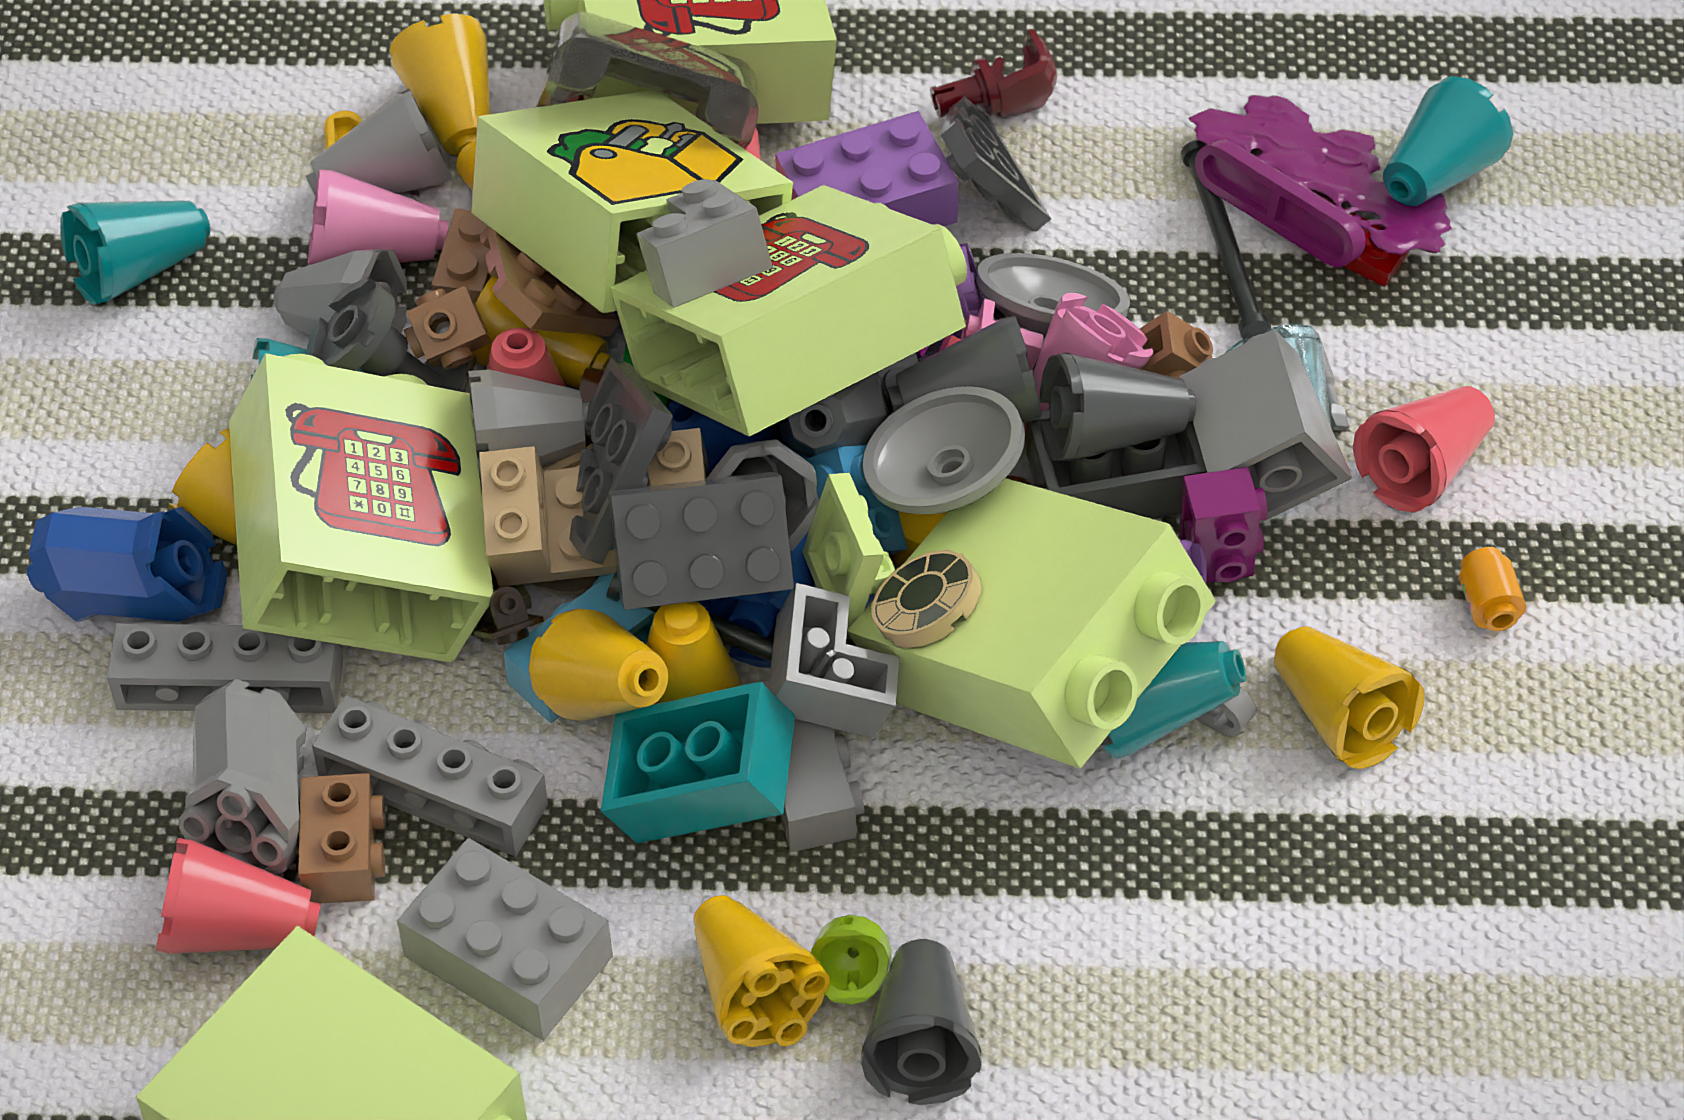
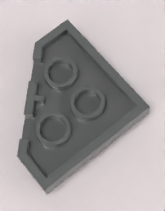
M965 96L949 108L941 137L951 152L946 157V160L957 176L964 182L971 178L976 189L988 202L996 198L998 205L1011 221L1016 222L1022 219L1035 231L1049 222L1052 218L990 118Z
M613 357L610 358L588 405L586 424L592 426L591 439L593 448L592 450L586 448L581 453L576 491L583 493V517L576 515L572 519L569 536L570 541L582 558L603 565L609 550H614L608 491L647 486V470L656 451H661L670 438L672 431L671 419L673 417L631 364Z

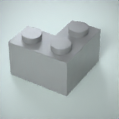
M703 179L687 184L683 187L682 193L666 199L670 214L656 219L652 223L653 227L636 233L653 292L673 308L773 268L757 208L716 180Z
M796 583L776 616L769 690L795 715L796 720L874 738L896 706L900 657L846 644L850 596Z

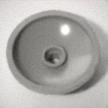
M1030 253L998 254L981 261L976 273V284L985 299L995 301L994 307L1005 317L1015 316L1019 326L1042 334L1044 339L1056 306L1066 293H1078L1087 296L1088 298L1083 304L1084 306L1098 311L1101 305L1105 304L1125 318L1130 305V298L1127 292L1109 277L1086 266L1051 256Z
M968 386L934 391L900 407L876 429L864 452V476L873 495L884 505L897 511L924 515L954 511L985 497L1009 475L1017 464L1024 447V425L1015 406L1006 397L995 391Z

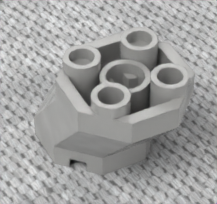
M235 679L205 696L195 707L193 734L194 789L186 796L185 812L179 818V829L185 839H191L274 875H278L287 870L295 861L297 855L299 828L298 774L304 768V756L300 757V747L306 742V727L279 692L264 688L260 693L245 689L250 683Z

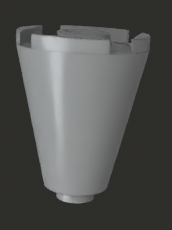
M410 88L396 94L312 160L310 163L314 172L306 175L314 195L319 169L333 170L396 194L444 184V182L452 179L448 166Z

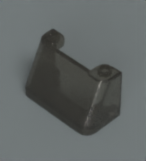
M575 13L562 22L556 35L536 107L568 103L571 99L580 95L593 98L597 84L606 75L698 103L694 116L711 126L715 132L727 137L745 150L751 143L758 119L759 105L757 79L754 70L748 63L739 58L592 13Z

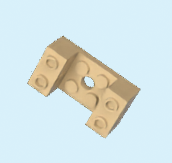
M700 428L671 431L666 446L661 451H656L647 470L648 482L646 487L706 480L709 476V463ZM535 446L479 452L486 556L499 586L615 574L617 568L614 550H609L603 565L582 558L569 539L572 519L576 515L583 517V493L576 491L579 467L543 471Z

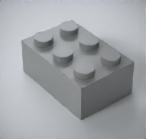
M467 838L397 919L404 957L543 1041L613 957L608 919L470 838Z

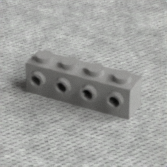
M145 621L137 624H116L107 680L116 710L195 711V707L205 696L238 679L250 683L245 688L247 690L260 693L266 688L279 692L294 712L334 713L338 706L344 658L341 644L243 629V625H213L206 622H198L192 625L158 624Z
M345 695L312 744L318 776L370 773L374 795H383L385 804L515 857L548 806L544 774L539 772L533 765L522 760L511 761L493 754L475 741H461L443 734L425 721L416 720L413 722L395 715L386 707L374 701L363 702Z

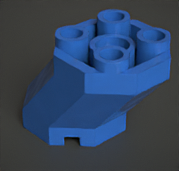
M76 507L51 513L36 520L29 549L31 563L27 566V576L32 587L38 592L44 593L49 601L77 622L97 615L174 622L201 616L222 606L228 573L222 560L215 563L212 560L208 549L216 546L211 531L183 507L175 508L165 513L164 511L146 513L91 507Z

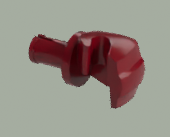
M1033 29L1027 30L1026 46L1022 48L1023 69L1015 71L1006 77L1004 76V59L1002 57H997L991 67L988 61L982 57L972 61L970 77L938 87H931V100L934 109L937 111V116L939 118L945 117L949 108L964 96L975 106L980 105L982 109L984 108L989 116L998 114L1001 118L1042 108L1052 95L1057 83V69L1044 41Z

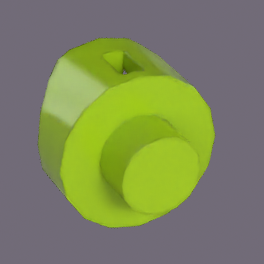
M846 915L834 918L821 929L813 944L811 954L819 961L830 977V985L824 995L835 1003L852 1005L867 1001L879 990L891 965L892 948L888 936L877 923L863 916Z

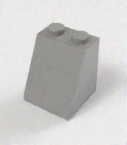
M1275 329L1253 336L1246 343L1217 358L1208 359L1201 363L1199 367L1180 376L1185 382L1187 389H1191L1195 395L1196 412L1193 424L1207 473L1249 467L1254 488L1262 487L1267 502V520L1352 479L1348 465L1298 352Z

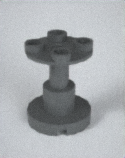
M371 279L355 282L335 297L329 304V307L336 311L329 322H326L321 317L319 318L307 344V355L319 358L327 366L353 371L359 368L365 373L383 377L393 374H408L422 379L429 386L465 392L469 383L468 371H473L476 364L474 354V358L469 362L449 370H444L443 365L433 368L428 361L423 363L416 359L415 356L407 351L408 341L406 336L391 326L395 315V298L389 290Z

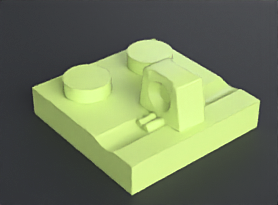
M850 473L828 475L802 553L817 588L850 596L848 630L855 620L863 615L870 594L877 593L878 588L895 571L888 552L883 551L879 540L873 534V526L868 517V506L865 498L858 494Z

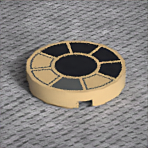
M950 550L925 553L910 559L893 571L878 588L871 605L872 620L885 638L891 639L896 646L902 648L927 646L944 639L955 629L952 623L958 620L961 615L967 619L972 614L981 595L980 577L963 554Z

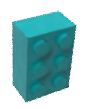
M761 681L615 714L601 812L637 844L782 815L784 813L795 715Z

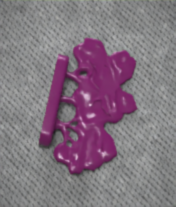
M1261 95L1249 96L1247 103L1244 105L1247 115L1209 108L1189 117V120L1196 124L1194 131L1197 139L1208 144L1198 151L1195 158V169L1201 183L1212 193L1327 265L1343 267L1361 256L1365 249L1366 240L1363 228L1370 231V238L1375 245L1387 253L1401 255L1409 250L1419 249L1436 254L1440 252L1441 247L1446 245L1440 235L1450 231L1452 228L1450 226L1451 220L1445 214L1448 207L1444 195L1440 193L1417 206H1408L1392 198L1384 182H1378L1371 176V173L1381 170L1378 157L1371 153L1376 147L1374 136L1344 129L1329 133L1315 132L1309 122V114L1288 99L1276 95L1269 97ZM1253 149H1261L1263 153L1256 157L1250 152ZM1311 190L1317 191L1321 194L1330 197L1334 201L1335 205L1328 202L1327 200L1320 197ZM1342 202H1348L1352 207L1343 209L1341 204ZM1356 211L1371 212L1377 214L1380 219L1361 220L1362 218L1359 215L1351 216L1349 213ZM1372 225H1383L1386 229L1377 230Z

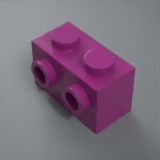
M1249 467L1184 476L1178 539H1187L1195 544H1200L1203 548L1206 559V583L1215 581L1233 582L1243 577L1253 576L1256 554L1263 553L1264 549L1260 521L1267 520V502L1263 488H1254Z

